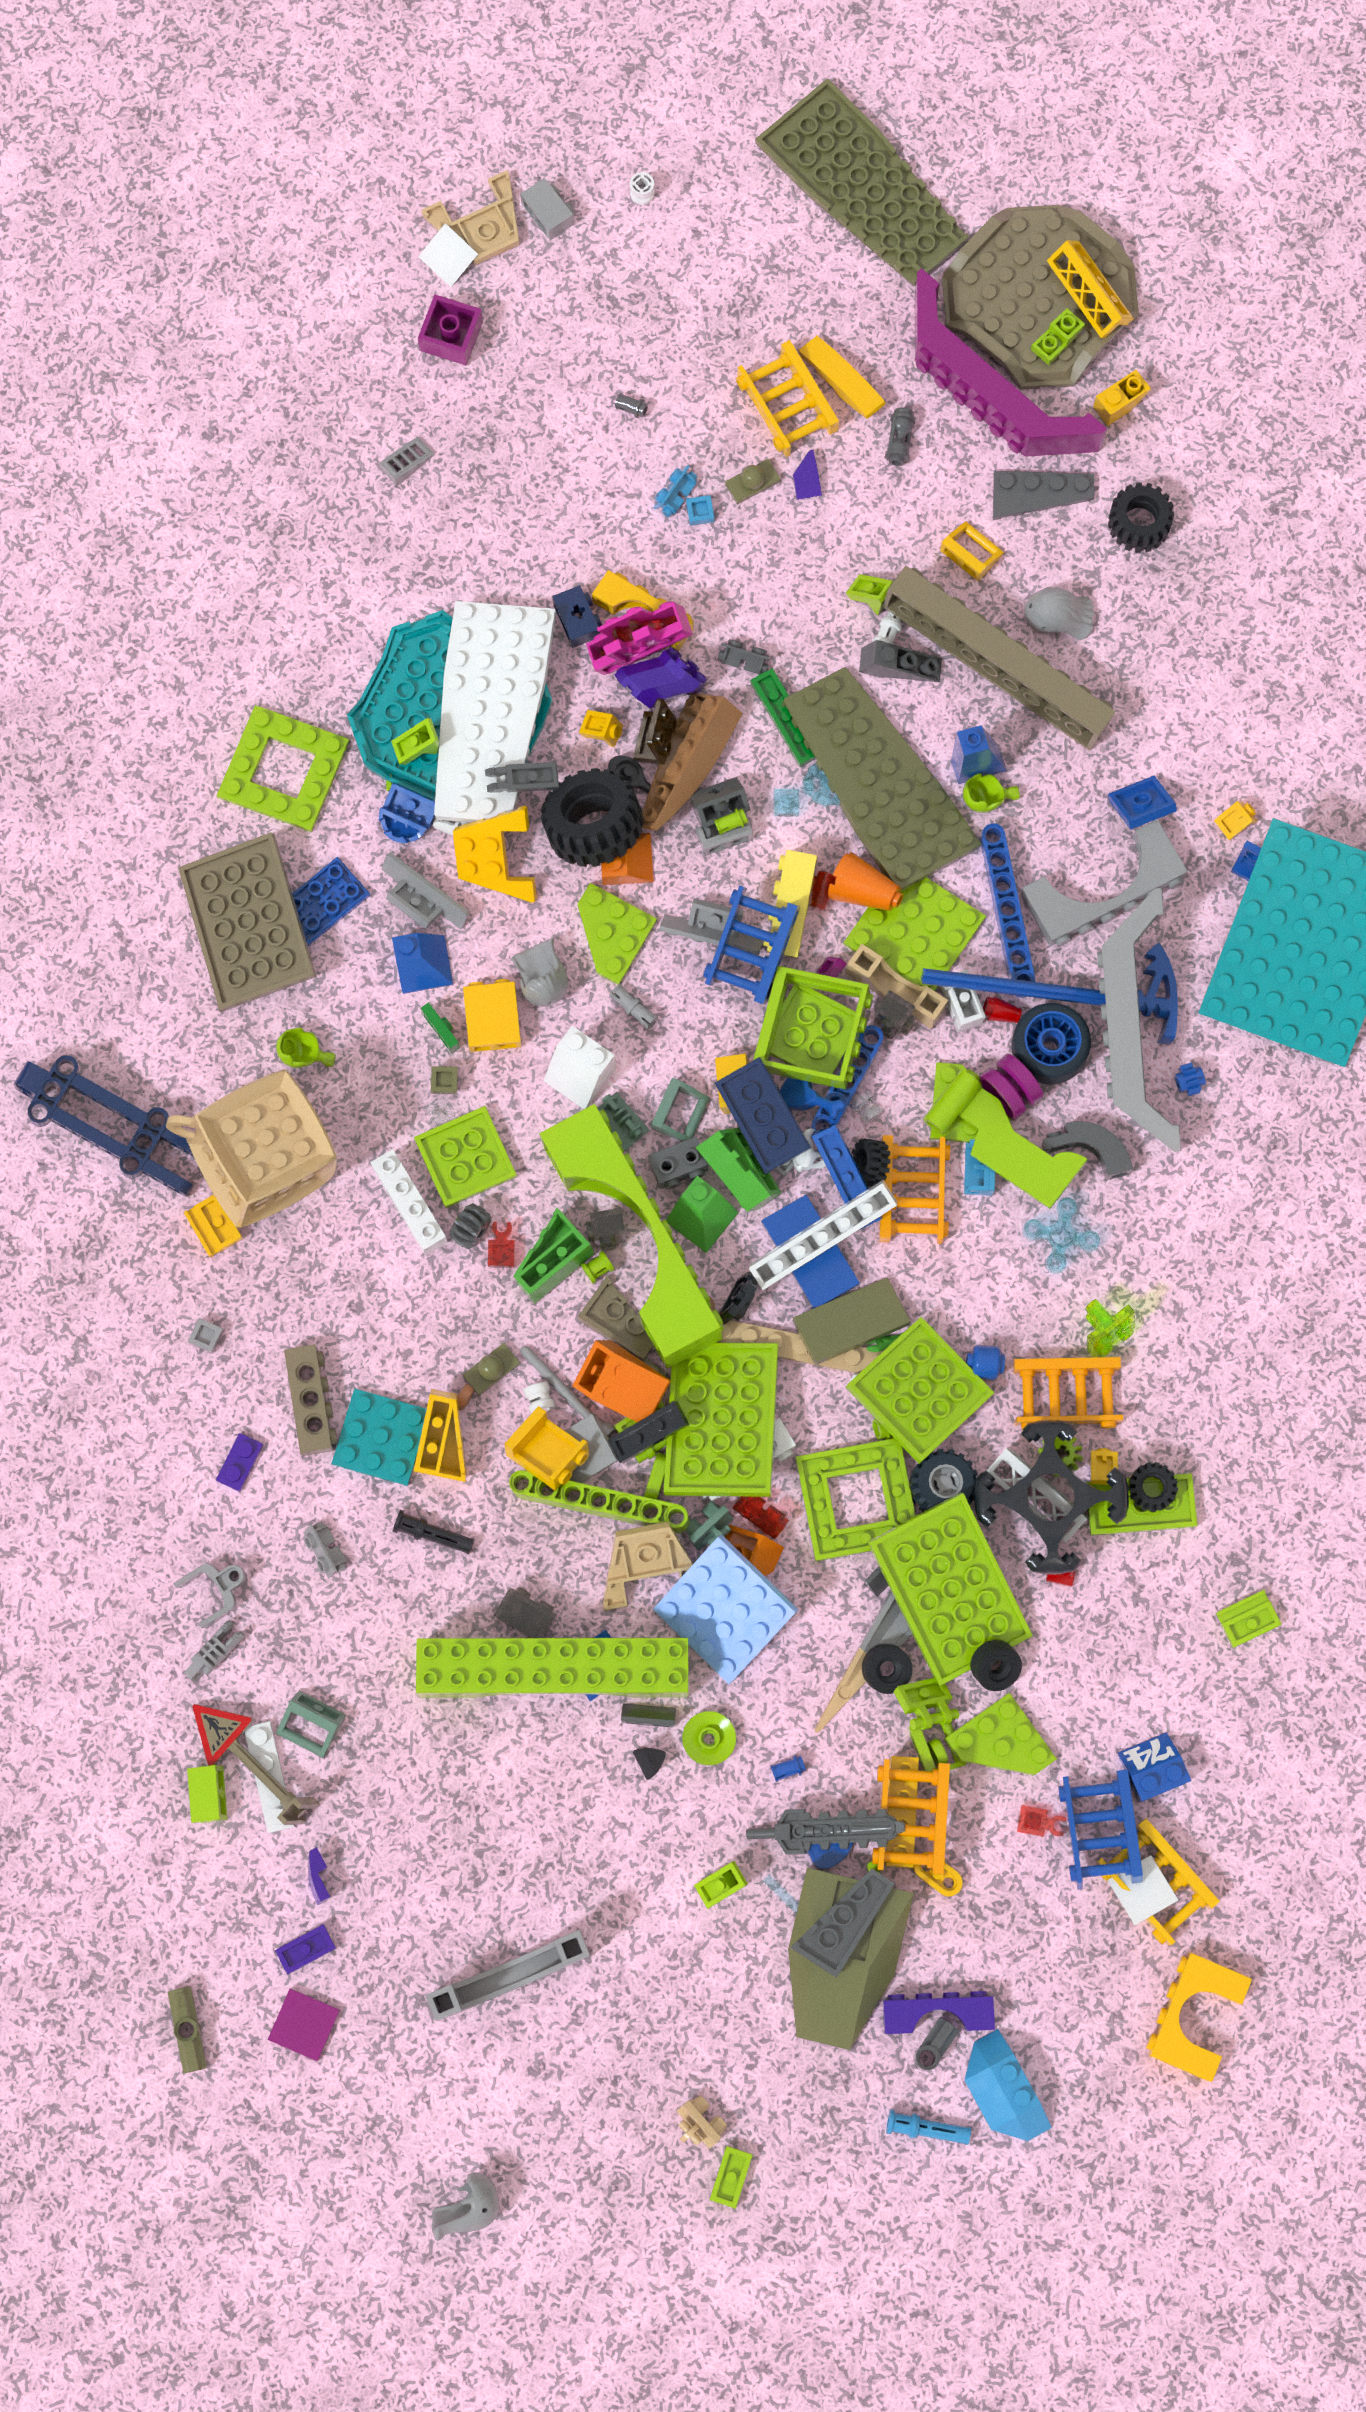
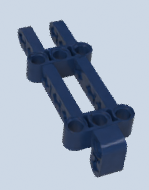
M63 1055L59 1057L49 1072L30 1061L26 1062L14 1082V1087L22 1094L33 1099L28 1107V1117L34 1126L44 1127L53 1122L120 1160V1171L126 1178L134 1179L143 1173L184 1197L189 1195L194 1186L193 1184L150 1160L161 1140L194 1157L187 1139L174 1134L166 1128L169 1115L165 1109L154 1107L145 1112L79 1074L78 1063L72 1056ZM65 1063H69L74 1066V1070L71 1074L64 1075L59 1071L60 1067ZM52 1085L58 1086L61 1089L60 1094L56 1097L48 1096L46 1094L48 1087ZM71 1088L139 1126L128 1146L59 1108ZM44 1108L47 1110V1115L43 1119H36L33 1117L34 1110ZM155 1115H161L165 1118V1123L159 1127L153 1126L150 1122L151 1118ZM142 1137H147L151 1139L152 1144L149 1148L142 1149L137 1145L138 1140ZM133 1159L138 1162L139 1166L134 1171H127L124 1168L125 1162Z

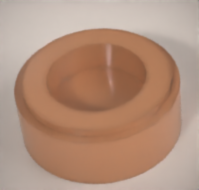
M467 1383L458 1395L459 1410L461 1411L466 1408L475 1392V1388Z

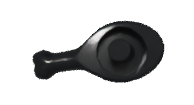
M619 755L609 761L608 770L614 771V774L618 773L624 776L632 784L633 788L641 789L647 794L649 793L651 784L647 782L643 769L636 760L628 756Z

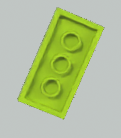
M1192 1473L1174 1475V1478H1177L1178 1492L1173 1502L1161 1511H1143L1141 1507H1136L1133 1499L1131 1500L1129 1497L1127 1516L1122 1522L1116 1524L1107 1516L1110 1513L1107 1509L1112 1505L1111 1502L1101 1501L1088 1509L1090 1536L1197 1527ZM1149 1477L1143 1482V1491L1150 1497H1157L1163 1491L1162 1482L1155 1477ZM1126 1478L1128 1486L1130 1478ZM1090 1484L1093 1487L1103 1491H1107L1112 1488L1109 1485Z

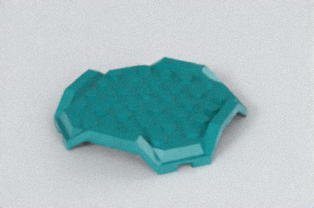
M444 610L426 615L425 619L413 623L409 621L391 628L383 655L360 700L347 714L365 767L385 781L391 782V784L396 782L435 800L439 745L437 754L423 753L408 764L403 765L399 764L391 741L426 718H431L437 737L440 739L444 670L453 617ZM545 684L539 713L536 715L535 730L529 744V755L544 728L552 705V698L547 684Z

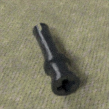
M400 1509L393 1527L394 1533L399 1531L414 1536V1540L417 1541L423 1538L467 1553L468 1555L470 1554L474 1538L429 1524L426 1518L421 1517L419 1519L407 1515L404 1510Z

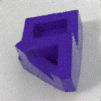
M809 450L792 475L797 500L822 496L814 450Z
M316 1847L309 1851L308 1880L318 1906L326 1902L330 1895L319 1876L320 1873L327 1869V1866Z

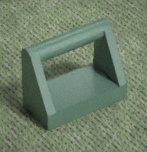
M672 1077L651 1123L652 1130L681 1142L693 1138L710 1097ZM679 1092L698 1099L683 1134L665 1125Z
M299 1690L290 1700L276 1734L324 1758L346 1715ZM293 1713L329 1731L323 1746L286 1727Z

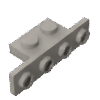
M391 852L386 855L382 871L398 882L387 894L386 899L425 929L441 915L459 929L465 926L469 911L463 905L457 903L445 894L443 890L425 879L422 874L417 873L405 864L402 859L396 857Z
M694 898L689 920L665 914L660 924V930L665 931L669 935H680L691 938L696 942L704 941L718 946L731 907ZM739 910L737 921L742 922L743 910ZM732 930L727 945L759 955L763 940Z

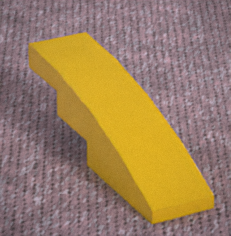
M816 335L798 350L800 356L816 369L817 374L834 388L835 393L866 419L870 418L886 404L875 389L819 336Z

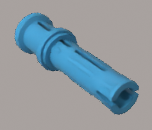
M890 2109L886 2134H891L892 2132L908 2135L912 2139L914 2137L917 2138V2135L968 2145L971 2127L967 2128L920 2119V2116L915 2113L910 2116L895 2113V2110Z

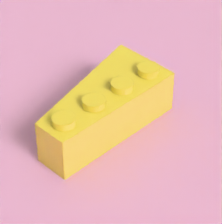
M786 850V855H780L778 870H782L781 881H775L773 895L778 896L776 907H787L788 903L800 907L784 952V956L798 958L805 926L804 921L809 906V895L814 881V869L817 866L818 857L817 855ZM769 915L768 921H773L771 933L774 931L778 932L781 922L778 921V918ZM764 941L763 946L768 947L767 952L770 953L772 946H769V943Z

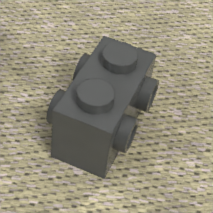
M697 1137L648 1155V1162L659 1189L665 1187L666 1190L676 1188L681 1185L680 1181L688 1178L694 1180L696 1176L701 1178L705 1175V1171H708L707 1161L696 1149L700 1145Z

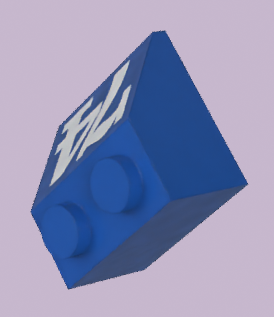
M1167 1732L1117 1753L1124 1770L1128 1769L1130 1785L1138 1803L1192 1781L1180 1753Z

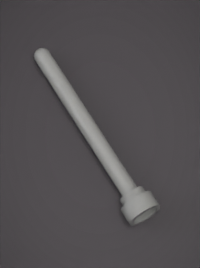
M528 1346L521 1347V1355L583 1418L594 1414ZM601 1420L600 1423L608 1438H610L615 1433L616 1428L609 1421Z

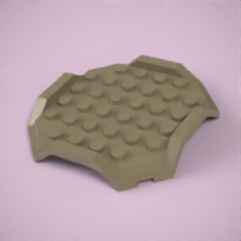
M1061 205L1006 208L996 213L960 249L942 276L946 328L966 336L1005 368L1021 390L1039 389L1040 387L1055 386V388L1074 387L1090 363L1126 326L1118 325L1106 338H1101L1053 271L1047 260L1067 240L1079 241L1134 318L1131 322L1136 320L1139 315L1135 266L1119 242L1081 211ZM1064 253L1056 262L1062 270H1068L1069 259ZM1073 273L1072 284L1075 289H1081L1082 277L1077 273ZM1087 293L1086 304L1089 308L1095 309L1096 297L1093 293ZM1068 308L1085 323V327L1048 366L1031 350V345L1049 329L1050 323ZM1101 312L1100 324L1105 328L1112 320L1107 313Z

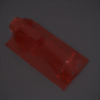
M740 1496V1499L732 1509L760 1528L765 1534L776 1539L789 1522L785 1518L786 1514H783L772 1505L767 1510L763 1509L762 1507L766 1500L761 1497Z

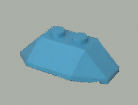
M997 2029L975 2041L964 2081L990 2129L1025 2141H1029L1051 2129L1050 2122L1038 2097L1000 2031Z

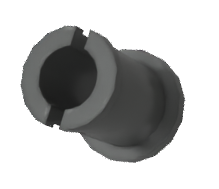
M619 393L615 401V408L634 414L635 418H643L646 415L648 403H645L644 399L637 400Z

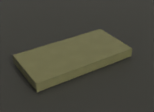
M888 1278L793 1317L792 1320L815 1365L907 1327L911 1323Z

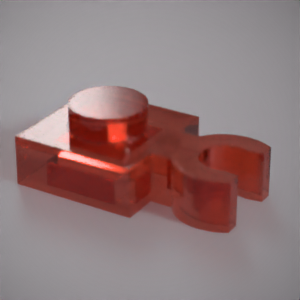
M493 1222L492 1231L496 1240H488V1267L514 1268L515 1240H508L512 1233V1225L510 1222H507L506 1231L499 1232L497 1230V1222Z
M1021 1805L1016 1832L1044 1837L1045 1830H1049L1052 1835L1060 1837L1063 1836L1064 1832L1056 1831L1054 1823L1056 1821L1066 1822V1818L1063 1816L1047 1818L1048 1810Z

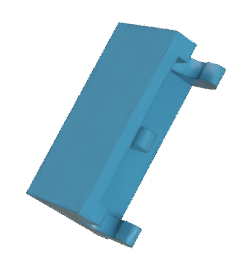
M975 1139L970 1140L969 1143H966L964 1194L993 1196L995 1172L971 1156Z

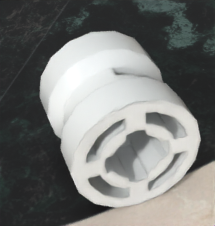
M636 173L630 180L631 199L639 205L650 203L655 195L654 179L648 173Z
M548 1382L536 1383L523 1389L525 1398L529 1399L530 1414L538 1406L542 1409L547 1408V1411L556 1408L554 1400L549 1396L550 1387Z

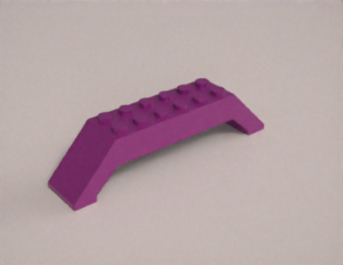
M921 268L917 272L915 285V361L917 368L924 374L928 372L932 375L934 382L939 388L943 390L947 388L959 405L963 406L965 404L970 408L972 416L980 422L982 420L986 422L992 434L998 438L1002 436L1008 442L1009 448L1016 454L1020 452L1025 457L1099 452L1103 447L1107 428L1089 412L1084 417H1049L938 321L937 301L940 284Z

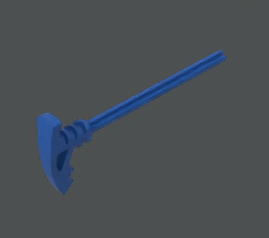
M1157 943L1144 955L1145 959H1150L1153 962L1147 966L1143 974L1151 975L1152 979L1145 995H1143L1141 990H1138L1139 1012L1141 1011L1145 1017H1149L1153 1012L1156 1018L1164 1019L1157 1044L1170 1045L1175 1039L1177 1031V985L1170 960L1162 945ZM923 968L921 976L922 984L1099 1006L1106 1004L1105 994H1100V990L926 968ZM1161 980H1164L1166 998L1155 997Z

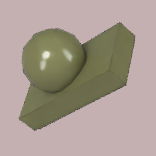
M766 459L757 465L746 466L742 473L725 481V486L738 505L781 482V479L770 460Z
M502 1343L490 1354L482 1357L477 1364L463 1374V1377L470 1386L475 1388V1392L480 1396L520 1365V1362L506 1344Z

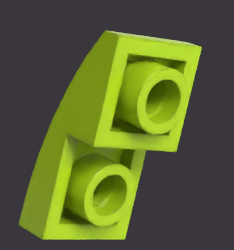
M1066 308L1050 323L1049 329L1031 345V350L1049 366L1085 327V323Z

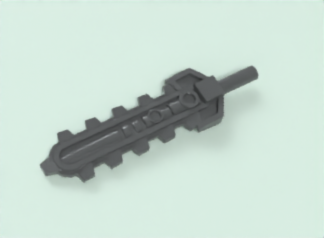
M789 1809L784 1811L775 1827L747 1829L746 1837L748 1840L775 1838L785 1854L800 1855L807 1854L806 1851L811 1850L812 1844H820L821 1850H829L830 1845L839 1843L840 1849H849L850 1843H858L859 1848H868L869 1842H877L878 1847H887L888 1841L893 1840L898 1834L906 1830L905 1823L899 1822L895 1817L888 1815L887 1809H877L876 1815H869L868 1810H858L856 1816H850L848 1811H839L837 1817H831L830 1812H820L818 1818H812L811 1813L806 1812V1809Z

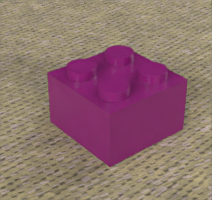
M434 294L418 336L420 351L467 366L483 324L482 309Z

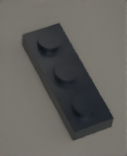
M673 1401L610 1438L609 1442L619 1462L625 1463L690 1424L678 1401Z

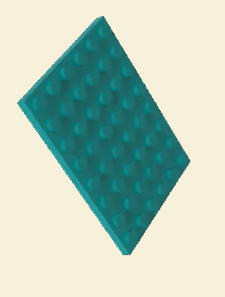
M1273 818L1198 1013L1345 1067L1366 1015V851Z

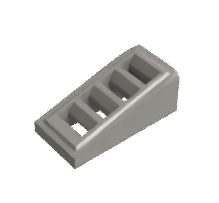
M417 436L387 456L379 464L381 470L398 486L435 454ZM417 445L425 454L420 456L413 448ZM408 452H410L416 458L415 461H412L408 457ZM403 458L409 465L405 467L399 459ZM396 464L401 470L397 472L392 465Z

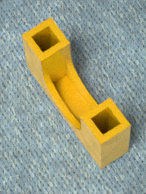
M1188 1953L1187 1957L1181 1956L1176 1968V1971L1180 1973L1177 1982H1171L1166 1997L1170 1998L1166 2009L1162 2007L1156 2019V2023L1160 2024L1156 2034L1151 2033L1146 2049L1150 2050L1148 2056L1207 2082H1212L1222 2056L1191 2043L1184 2036L1179 2023L1181 2007L1190 1996L1199 1992H1209L1242 2005L1252 1979L1198 1955Z

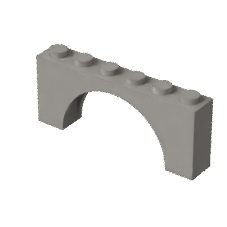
M1158 819L1135 830L1133 839L1138 849L1139 869L1132 884L1120 895L1097 903L1076 901L1058 892L1045 876L1022 888L1021 896L1050 947L1055 944L1058 947L1065 945L1071 940L1070 936L1078 932L1080 935H1084L1093 930V925L1100 921L1103 924L1112 921L1117 917L1116 913L1125 910V912L1132 911L1139 906L1138 902L1145 899L1155 888H1162L1163 890L1170 887L1172 890L1184 883L1183 879H1185L1188 871Z
M578 1930L521 1957L468 1979L450 1984L425 1996L435 2021H442L592 1956L582 1932Z

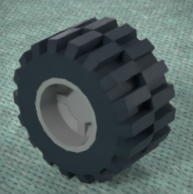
M938 1449L935 1453L931 1452L920 1464L916 1465L912 1471L909 1483H911L910 1491L913 1494L912 1500L914 1504L918 1503L920 1506L919 1510L922 1513L960 1492L964 1493L969 1505L972 1503L978 1473L976 1469H972L973 1463L970 1459L968 1461L964 1459V1454L959 1453L957 1455L954 1453L955 1450L949 1449L947 1452L943 1449Z

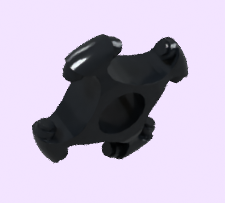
M1036 1421L1028 1423L1022 1429L1021 1435L1029 1442L1032 1440L1037 1442L1042 1437L1044 1448L1029 1473L1014 1486L1003 1493H994L991 1489L996 1485L994 1483L995 1478L987 1470L982 1472L975 1482V1511L977 1520L983 1525L989 1527L997 1518L995 1516L996 1511L991 1506L999 1503L1020 1514L1039 1533L1047 1546L1048 1553L1046 1558L1040 1553L1037 1555L1033 1553L1025 1561L1027 1567L1034 1573L1065 1574L1074 1572L1080 1566L1082 1560L1073 1552L1071 1554L1066 1552L1062 1557L1060 1556L1058 1551L1059 1544L1075 1519L1093 1505L1101 1501L1111 1502L1112 1505L1107 1509L1110 1513L1107 1516L1116 1524L1122 1522L1127 1516L1129 1504L1128 1484L1126 1475L1120 1469L1114 1467L1106 1476L1108 1478L1106 1483L1112 1488L1107 1491L1099 1490L1074 1474L1056 1450L1055 1441L1057 1437L1063 1442L1066 1439L1070 1441L1078 1433L1075 1430L1076 1428L1066 1421ZM1048 1473L1058 1474L1067 1479L1073 1487L1075 1495L1074 1505L1069 1514L1062 1519L1054 1521L1045 1520L1036 1515L1030 1507L1028 1499L1029 1489L1034 1480Z

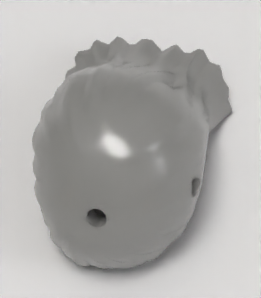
M1046 587L1035 592L1025 603V618L1029 626L1038 632H1065L1078 640H1082L1090 635L1094 628L1092 625L1094 622L1092 618L1095 615L1093 611L1094 605L1088 596L1076 597L1073 593L1063 588Z
M554 938L540 942L528 950L515 954L511 958V961H513L522 977L520 979V986L523 995L531 1004L546 1007L557 1003L564 997L568 987V980L564 966L555 953Z
M479 2172L468 2174L467 2183L457 2189V2191H467L466 2197L454 2204L433 2209L431 2226L436 2241L441 2240L450 2233L472 2232L484 2229L495 2220L499 2213V2198L495 2185L486 2175Z

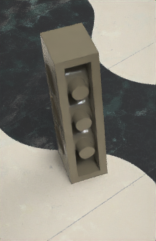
M315 1344L285 1349L284 1354L300 1454L308 1456L334 1451L333 1444H337V1435L335 1428H330L329 1418H333L331 1402L326 1403L325 1392H329L327 1376L322 1377L321 1367L325 1366L323 1351H318ZM307 1368L313 1369L314 1376L312 1379H301L303 1370ZM310 1394L318 1395V1402L314 1406L305 1405V1399ZM313 1420H321L323 1423L322 1428L318 1432H311L309 1430V1424Z

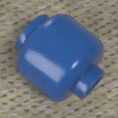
M976 1345L972 1353H967L966 1364L981 1379L995 1380L999 1374L1004 1372L1005 1354H1002L1000 1348L996 1346Z

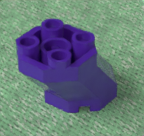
M672 646L668 650L665 649L657 658L620 667L614 674L624 688L628 686L632 691L630 694L650 709L655 708L657 698H663L664 701L698 693L706 686V681L708 680L699 672L700 668L690 659L684 661L681 658V653Z

